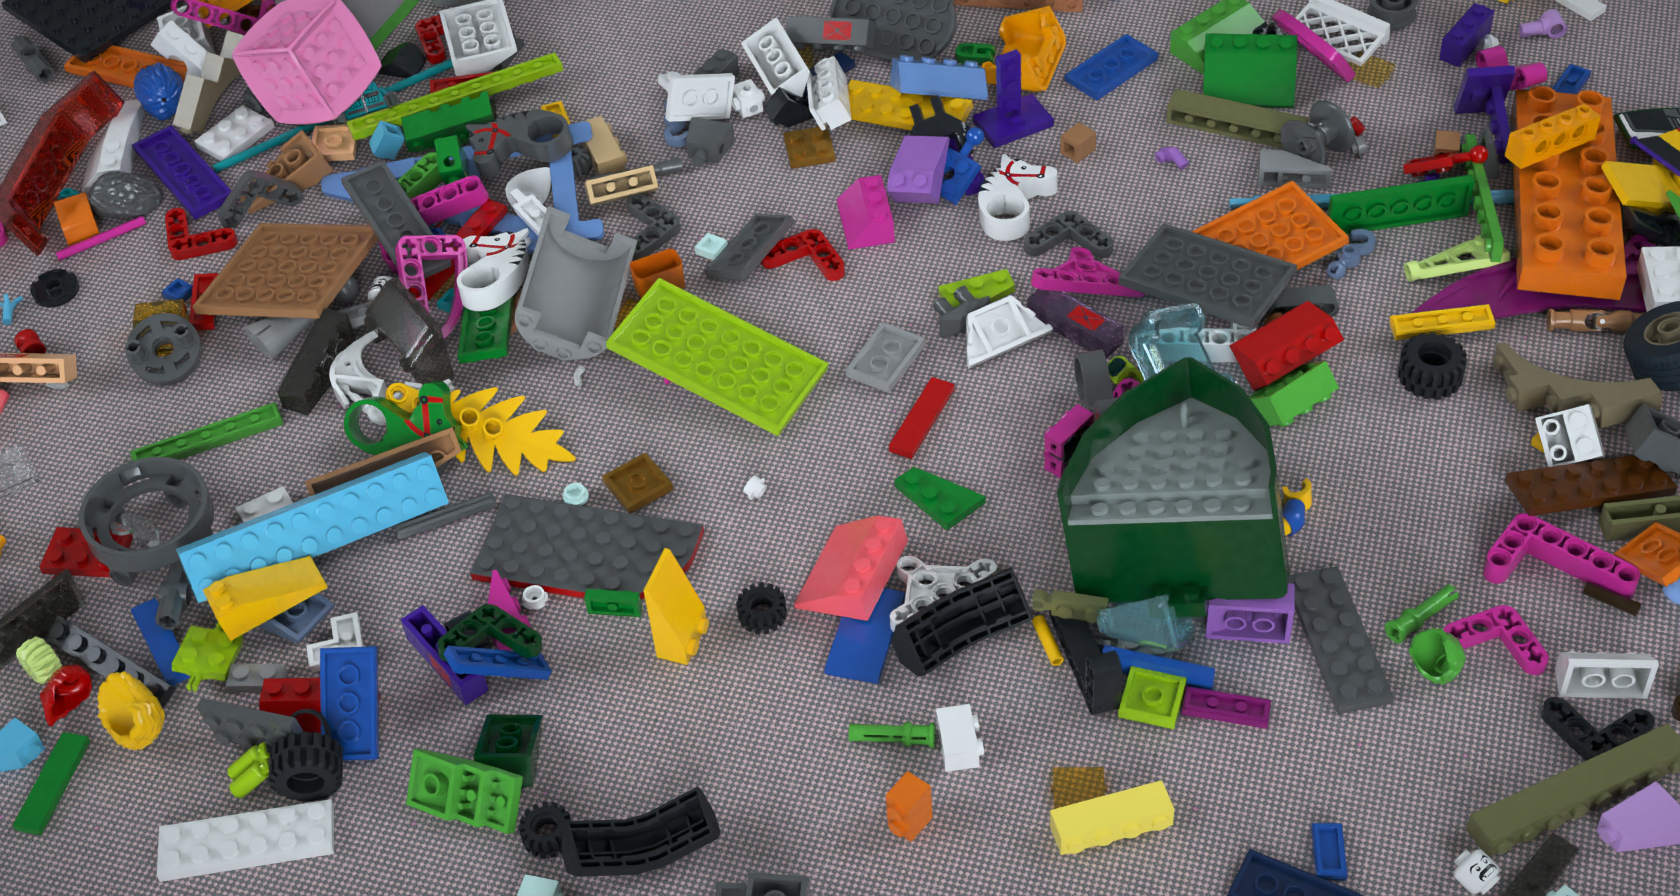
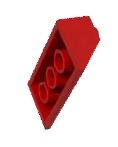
M1306 301L1232 343L1229 347L1252 390H1255L1279 379L1344 341V338L1330 315L1310 301Z
M320 677L264 679L259 700L260 711L291 716L301 709H313L321 713ZM304 713L296 718L304 732H317L321 734V721L316 716Z

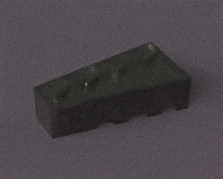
M327 308L322 309L320 318H316L277 391L283 409L308 416L331 386L329 372L334 359L341 351L356 341L348 314Z

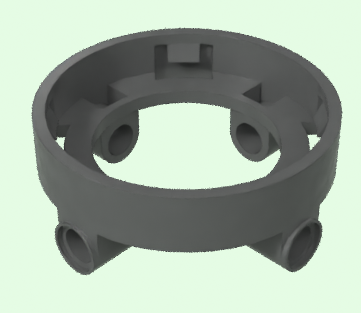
M169 457L138 459L111 470L91 487L84 497L79 510L80 529L90 551L101 563L108 566L111 579L125 587L132 584L139 572L159 569L180 560L176 552L177 548L213 535L211 526L214 519V503L203 476L190 464ZM148 477L150 478V479H148V480L140 481V482H137V483H135V484H132V485H130V486L124 488V486H126V485H128V484H130V483H132V482H135V481H137V480L144 479V478H148ZM163 491L166 499L174 506L183 508L188 503L189 516L183 529L171 540L159 546L148 549H130L119 545L111 537L110 530H121L125 524L126 513L123 505L139 495ZM197 494H200L202 502H200ZM96 531L101 544L94 540L95 536L93 533Z

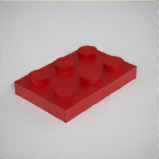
M56 527L39 566L42 574L111 578L108 566L101 563L92 554L80 528ZM110 530L111 537L115 542L123 547H130L133 540L131 531ZM96 531L93 533L95 536L94 540L101 544Z

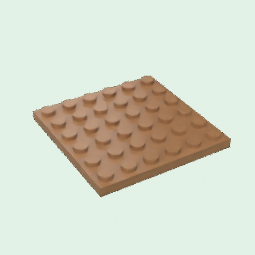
M260 223L192 307L196 314L320 318L376 244L378 238L369 225Z

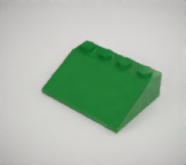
M1206 33L1203 95L1263 108H1294L1297 35Z

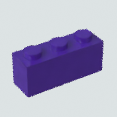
M1474 3L1444 36L1439 60L1460 67L1479 46L1480 40L1491 32L1495 10Z

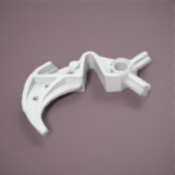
M375 330L354 341L345 350L341 351L330 367L331 385L336 399L344 409L348 408L350 404L346 395L354 402L364 399L358 394L386 398L387 387L384 379H379L368 372L361 360L362 351L365 346L378 337ZM449 379L443 381L449 387L450 392L455 391ZM405 383V385L420 390L423 386L420 383ZM395 393L393 395L395 399H401L403 397L401 393ZM366 404L362 408V411L368 414L369 419L373 423L387 425L385 416L377 407Z

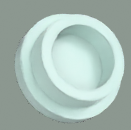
M580 483L569 484L563 492V501L568 504L582 506L589 498L588 490Z

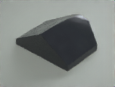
M405 42L385 54L381 60L382 67L378 74L408 78L419 73L427 60L415 44Z

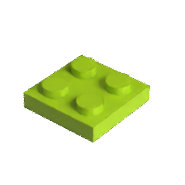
M1131 666L1119 707L1118 717L1175 729L1187 678Z

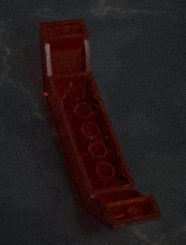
M96 71L90 72L40 116L0 184V221L36 256L42 253L49 240V237L40 228L89 140L109 121L118 116L125 103Z

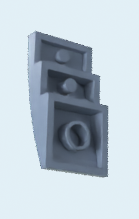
M317 593L258 627L299 644L335 607V604Z

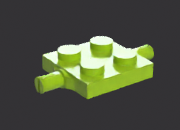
M217 622L214 629L191 625L171 664L172 671L190 676L186 688L189 691H192L193 688V692L197 691L201 680L214 679L225 682L229 675L231 664H234L243 646V635L230 641L219 622Z

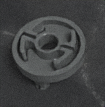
M171 313L156 314L142 320L132 330L125 344L127 360L133 371L142 380L153 385L167 386L185 380L195 371L202 357V341L194 326L185 318ZM161 345H173L174 349L169 356L162 358L157 356V350Z

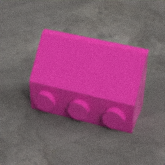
M882 176L858 178L837 198L838 210L848 250L894 243V221Z

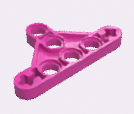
M1073 247L1070 250L1068 261L1054 269H1034L1031 278V285L1040 290L1127 297H1143L1146 295L1145 293L1119 285V276L1122 273L1094 260L1092 253L1083 247Z

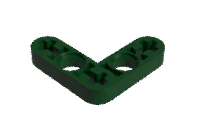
M493 604L480 606L438 640V655L446 662L444 652L447 646L474 648L489 635L526 658L536 657L542 652V637L537 631ZM505 628H513L516 630V632L512 634L503 633L502 630ZM466 630H474L477 632L472 636H466L463 634V632Z

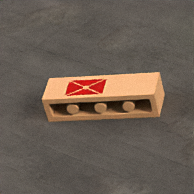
M0 353V382L66 383L77 378L76 354Z

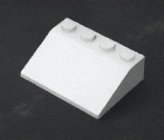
M484 0L439 11L456 77L489 72L517 52L503 0Z

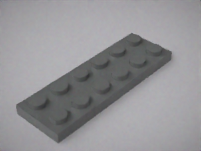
M384 160L341 178L342 185L396 267L395 246L403 236L433 235ZM430 242L424 244L428 252H436L434 244ZM404 244L402 248L407 249L408 256L406 259H409V252L412 248H408L407 244ZM422 260L424 279L451 267V260ZM407 265L404 268L405 272L410 276H415L417 273L416 269L411 265Z
M1335 566L1290 575L1289 583L1295 584L1296 613L1337 714L1392 704L1394 696L1339 567Z

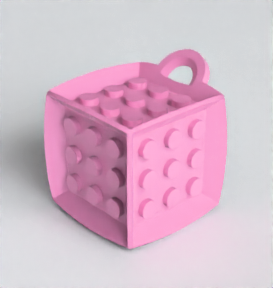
M286 0L280 2L252 26L232 52V57L241 75L255 97L276 122L285 124L308 125L336 119L365 92L382 67L367 34L342 0Z

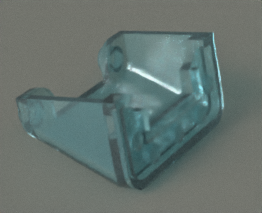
M1198 302L1149 310L1131 329L1129 345L1145 380L1185 357H1192L1215 371L1198 335L1205 324V316ZM1227 372L1220 373V375L1236 384L1231 374Z
M1167 594L1137 602H1116L1115 607L1099 610L1100 616H1097L1100 632H1105L1107 637L1174 652L1182 650L1195 640L1192 618L1176 617L1174 608L1168 605L1167 600L1169 598Z

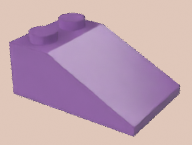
M904 136L890 168L886 192L894 202L939 204L950 141L949 137Z
M1288 583L1287 594L1278 599L1226 600L1215 598L1209 600L1205 638L1290 644L1295 611V584Z

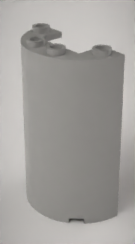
M548 206L516 308V327L521 336L538 352L557 357L562 361L591 358L606 349V341L613 334L630 270L629 265L633 259L637 240L615 232L608 247L566 231L565 228L571 214Z

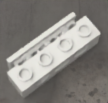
M835 56L824 58L814 65L817 75L813 76L810 72L807 80L809 110L822 131L826 129V122L832 130L852 120L847 77Z

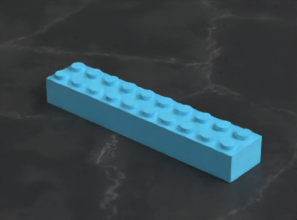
M423 452L177 548L176 552L198 603L207 600L203 589L227 576L307 556L313 558L446 505L449 502L432 456Z

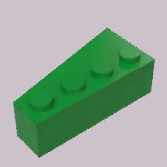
M488 91L480 93L478 98L471 100L470 96L461 99L460 104L451 106L447 103L440 105L435 112L428 109L401 119L408 151L421 152L425 149L434 148L435 139L457 135L461 144L468 143L470 132L466 129V125L485 124L494 120Z

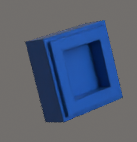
M177 278L161 293L163 298L181 306L192 296L193 285Z

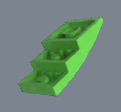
M414 749L406 805L447 821L457 819L477 828L487 826L505 834L514 833L516 828L523 776L468 759L423 749Z

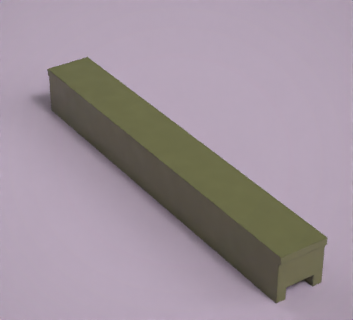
M1680 495L1604 503L1598 523L1606 542L1634 539L1655 522L1680 533Z

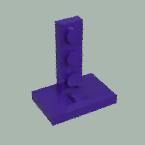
M1018 50L996 56L997 107L973 115L974 125L984 132V137L993 148L1054 126L1053 117L1033 94L1021 97V54Z
M1512 65L1467 68L1454 104L1455 114L1486 112L1487 115H1490V131L1495 138L1494 145L1499 164L1509 163L1510 160L1505 157L1510 129L1504 102L1516 74L1515 67Z

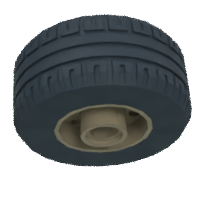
M1680 301L1658 306L1641 315L1628 328L1623 340V349L1635 379L1651 378L1661 391L1680 390Z

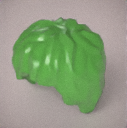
M1441 628L1427 629L1417 633L1408 650L1418 671L1425 678L1433 682V684L1444 685L1447 682H1452L1461 672L1466 661L1465 652L1459 640Z

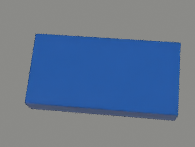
M1312 823L1311 834L1315 875L1325 880L1346 881L1348 874L1342 823Z

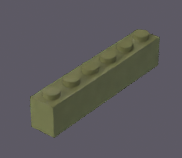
M1175 89L1167 105L1166 123L1283 149L1280 133L1283 124L1290 120H1300L1308 124L1309 117Z

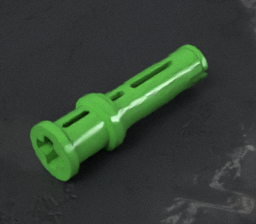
M1450 584L1445 585L1441 590L1414 609L1406 608L1402 611L1399 618L1385 623L1386 634L1393 642L1401 644L1406 640L1408 634L1422 629L1424 621L1451 602L1457 600L1459 597L1458 592L1450 595L1449 593L1454 591L1455 588Z
M911 721L903 723V726L850 723L849 741L902 743L906 747H911V745H929L930 748H935L936 723L915 725Z

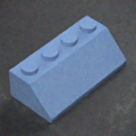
M900 55V58L892 59L889 85L900 93L988 99L985 69L979 66L976 61L966 60L965 64H959L954 59H943V62H936L935 58L931 57L913 60V56Z

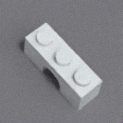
M171 20L156 35L150 45L167 60L171 55L181 58L187 66L185 75L191 74L200 77L208 51Z

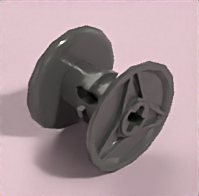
M1319 100L1312 106L1309 125L1300 120H1290L1283 124L1280 131L1284 151L1322 165L1325 162V147L1334 152H1346L1352 148L1354 143V129L1350 119L1337 104L1328 100Z

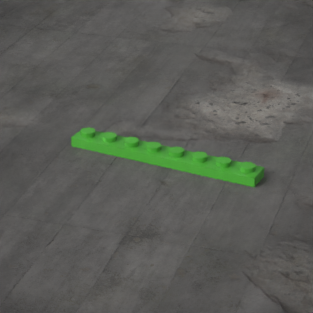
M1465 134L1464 144H1460V153L1469 152L1472 147L1478 145L1475 134ZM1463 162V170L1467 171L1466 175H1472L1475 180L1472 197H1474L1473 208L1474 211H1477V224H1481V238H1485L1484 251L1488 252L1491 262H1501L1504 240L1483 163Z

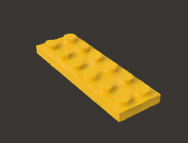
M850 80L847 85L852 120L912 130L914 120L909 107L917 103L921 107L925 119L935 116L930 98L935 97L933 95L900 93L892 86ZM939 96L946 113L965 123L974 107L972 100Z

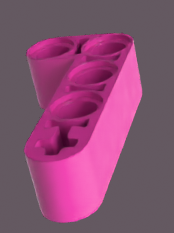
M1500 45L1476 53L1477 68L1509 66L1506 52ZM1542 62L1514 66L1516 74L1509 91L1524 89L1545 82L1548 75Z

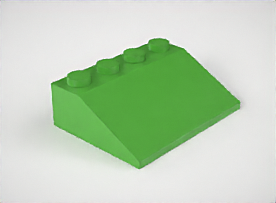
M1222 0L1171 31L1170 53L1203 74L1206 33L1252 34V31L1265 21L1252 5L1245 0Z

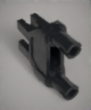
M939 95L930 98L935 112L933 117L925 119L918 103L909 107L914 120V126L909 136L949 137L950 139H955L958 150H961L967 141L966 133L970 128L963 121L946 113ZM974 149L971 150L969 155L974 153Z

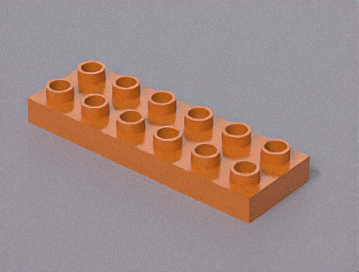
M1535 86L1530 90L1517 89L1511 108V132L1584 103L1601 115L1594 140L1522 169L1513 163L1517 289L1620 300L1627 278L1620 199L1601 169V165L1606 161L1617 162L1611 97H1604L1599 92L1584 90L1578 94L1558 93L1546 86Z

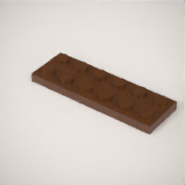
M1635 455L1507 473L1505 478L1506 484L1528 516L1603 506L1604 503L1675 495L1677 485L1656 463L1649 460L1644 462Z

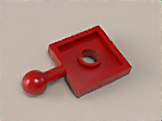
M1476 145L1469 152L1458 154L1451 152L1411 159L1403 165L1404 175L1411 173V177L1426 175L1428 170L1434 169L1435 173L1450 171L1454 164L1467 161L1481 164L1488 159V150L1482 145Z

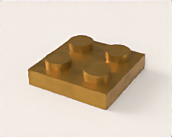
M828 126L823 131L820 127L783 133L791 169L836 162Z
M646 452L602 476L605 486L628 513H633L674 490L673 483Z

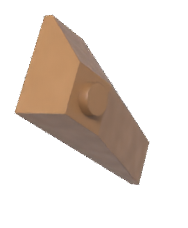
M301 130L281 147L280 151L282 153L275 161L271 160L267 164L269 169L265 174L295 183L302 191L316 185L323 177L329 175L334 170L306 133ZM277 185L268 186L266 191H274ZM241 196L239 198L241 202H243L246 199V196ZM257 196L248 212L250 214L276 202Z

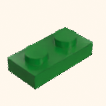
M586 589L584 600L588 614L641 617L642 604L639 592L605 589Z

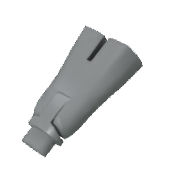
M266 317L245 326V332L253 345L273 361L292 340L316 319Z

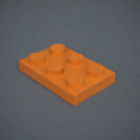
M1653 523L1613 554L1637 567L1640 574L1665 587L1676 582L1680 577V533L1660 523Z

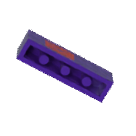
M424 605L400 619L407 640L465 706L489 691L485 676L453 673L448 662L439 657L438 640L447 631Z

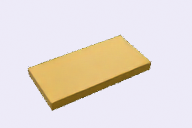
M1606 161L1601 165V169L1622 205L1674 209L1666 192L1671 190L1680 197V190L1665 166Z

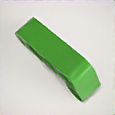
M435 152L423 156L397 180L409 199L434 190L443 181L439 173Z

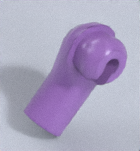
M1162 147L1155 153L1157 162L1173 161L1180 170L1189 164L1188 160L1176 147Z

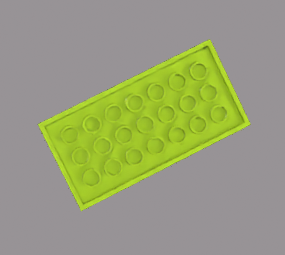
M661 278L657 279L606 341L607 349L778 437L826 373L829 363Z

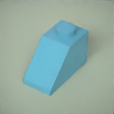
M16 718L12 719L0 730V772L25 768L45 750L37 733Z

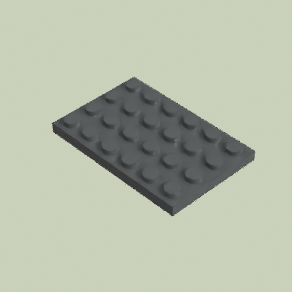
M1163 223L1119 276V285L1254 329L1296 274L1297 265Z

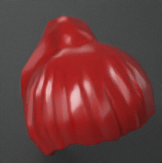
M79 665L60 667L53 672L47 686L40 693L45 720L48 726H53L56 721L66 717L70 711L76 709V707L80 706V703L89 698L92 689V679L89 672Z

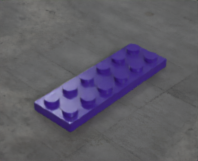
M172 125L132 144L135 153L195 220L221 207L231 192L229 187Z

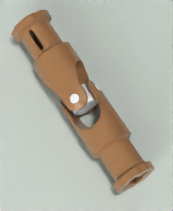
M1548 309L1546 325L1548 331H1553V329H1569L1570 332L1606 331L1605 328H1608L1617 333H1627L1632 323L1644 313H1632L1631 310H1617L1607 313L1606 311L1595 309H1570L1568 312H1560ZM1595 313L1592 317L1594 328H1587L1585 325L1586 316Z

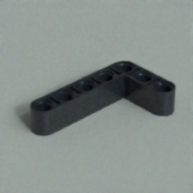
M1049 610L1053 627L1090 714L1093 716L1119 709L1122 668L1117 652L1114 650L1101 654L1087 621L1051 615V610Z

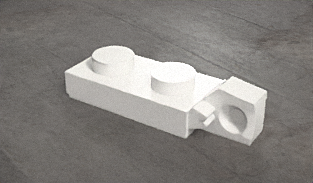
M518 188L510 192L513 199L512 202L514 203L512 205L513 209L539 236L547 208L533 194L525 196Z

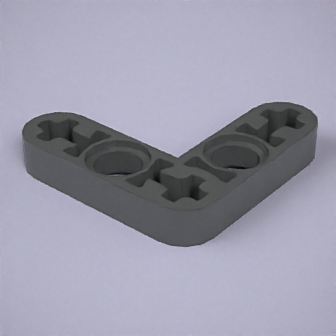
M248 170L241 175L219 209L218 218L223 227L232 228L241 222L257 196L287 206H295L302 201L303 194L295 183L256 170ZM277 185L274 191H266L268 186ZM246 196L243 202H235L237 197Z
M635 194L627 198L628 212L648 225V227L632 238L637 240L632 261L649 256L677 235L681 227L677 215L647 196ZM651 213H658V214H659L658 216H655V217H649V216H648V215L651 214ZM649 236H659L657 239H647Z
M1065 211L1028 234L1024 239V251L1030 256H1039L1070 237L1080 246L1088 249L1095 257L1107 258L1113 253V239L1077 212ZM1050 231H1054V232H1057L1058 234H1057V235H1054V236H1051V235H1048V234H1046V233H1047V232H1050ZM1083 232H1088L1092 235L1085 237L1080 234Z

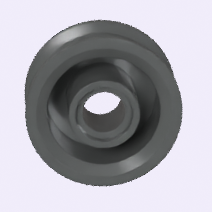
M1369 0L1370 5L1368 6L1367 14L1389 23L1390 31L1414 22L1416 18L1415 8L1419 0Z

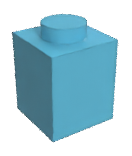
M379 121L369 141L373 155L380 159L394 160L405 137L400 126Z

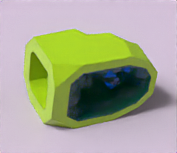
M1116 356L1107 364L1110 379L1116 385L1126 378L1135 379L1140 383L1143 382V374L1124 356Z

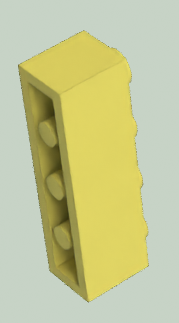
M1162 780L1050 810V828L1061 855L1068 853L1076 854L1086 848L1097 845L1106 846L1113 841L1123 838H1135L1141 833L1152 830L1161 831L1173 825L1174 807Z

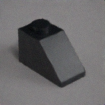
M778 87L763 107L769 115L768 119L775 125L781 124L791 127L814 118L809 110V101L781 87Z

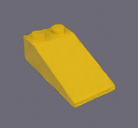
M664 548L643 590L657 658L688 665L691 656H695L698 651L701 635L706 634L708 630L709 619L706 618L703 603L670 549Z
M311 556L227 576L220 581L213 582L209 587L203 589V592L216 619L229 640L232 641L328 588Z

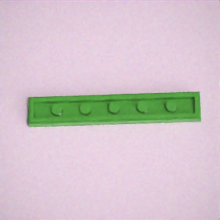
M274 402L132 450L130 454L132 461L149 457H169L180 460L283 425V421L277 404Z

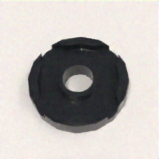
M54 269L38 276L39 280L36 283L33 282L30 289L35 303L42 307L51 308L66 304L75 298L79 292V282L74 273L66 272L65 269Z

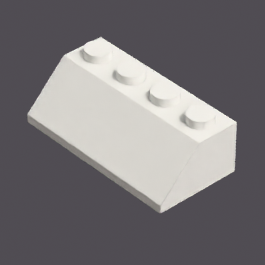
M776 17L741 42L771 95L775 93L778 87H781L802 97L810 70Z

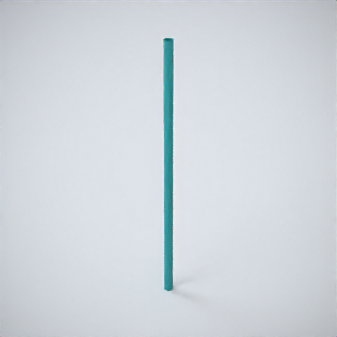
M448 59L392 84L385 89L389 92L401 91L452 68L453 63ZM331 121L300 125L212 165V169L215 173H218L289 141L301 130L307 133L314 130L315 126H322Z

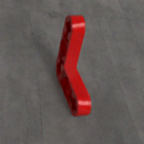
M439 14L419 20L415 24L417 37L427 61L431 64H439L446 59L444 45L440 38V35L445 33Z
M173 208L165 214L168 249L174 260H185L233 249L238 244L235 231L232 228H221L190 235L189 221L184 209ZM183 232L181 235L173 236L175 233ZM208 242L206 245L198 246L200 243Z
M817 229L806 230L778 241L761 261L763 267L773 269L809 255L827 280L837 281L845 276L843 260L824 234ZM788 247H797V248H798V249H796V250H794V251H788V250H786ZM820 253H829L826 257L818 256Z

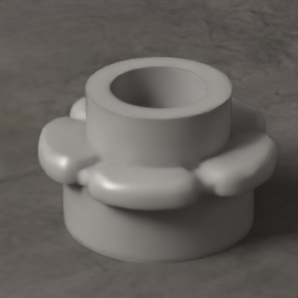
M1354 135V143L1351 148L1353 155L1358 153L1359 157H1362V154L1368 153L1363 135L1358 137Z

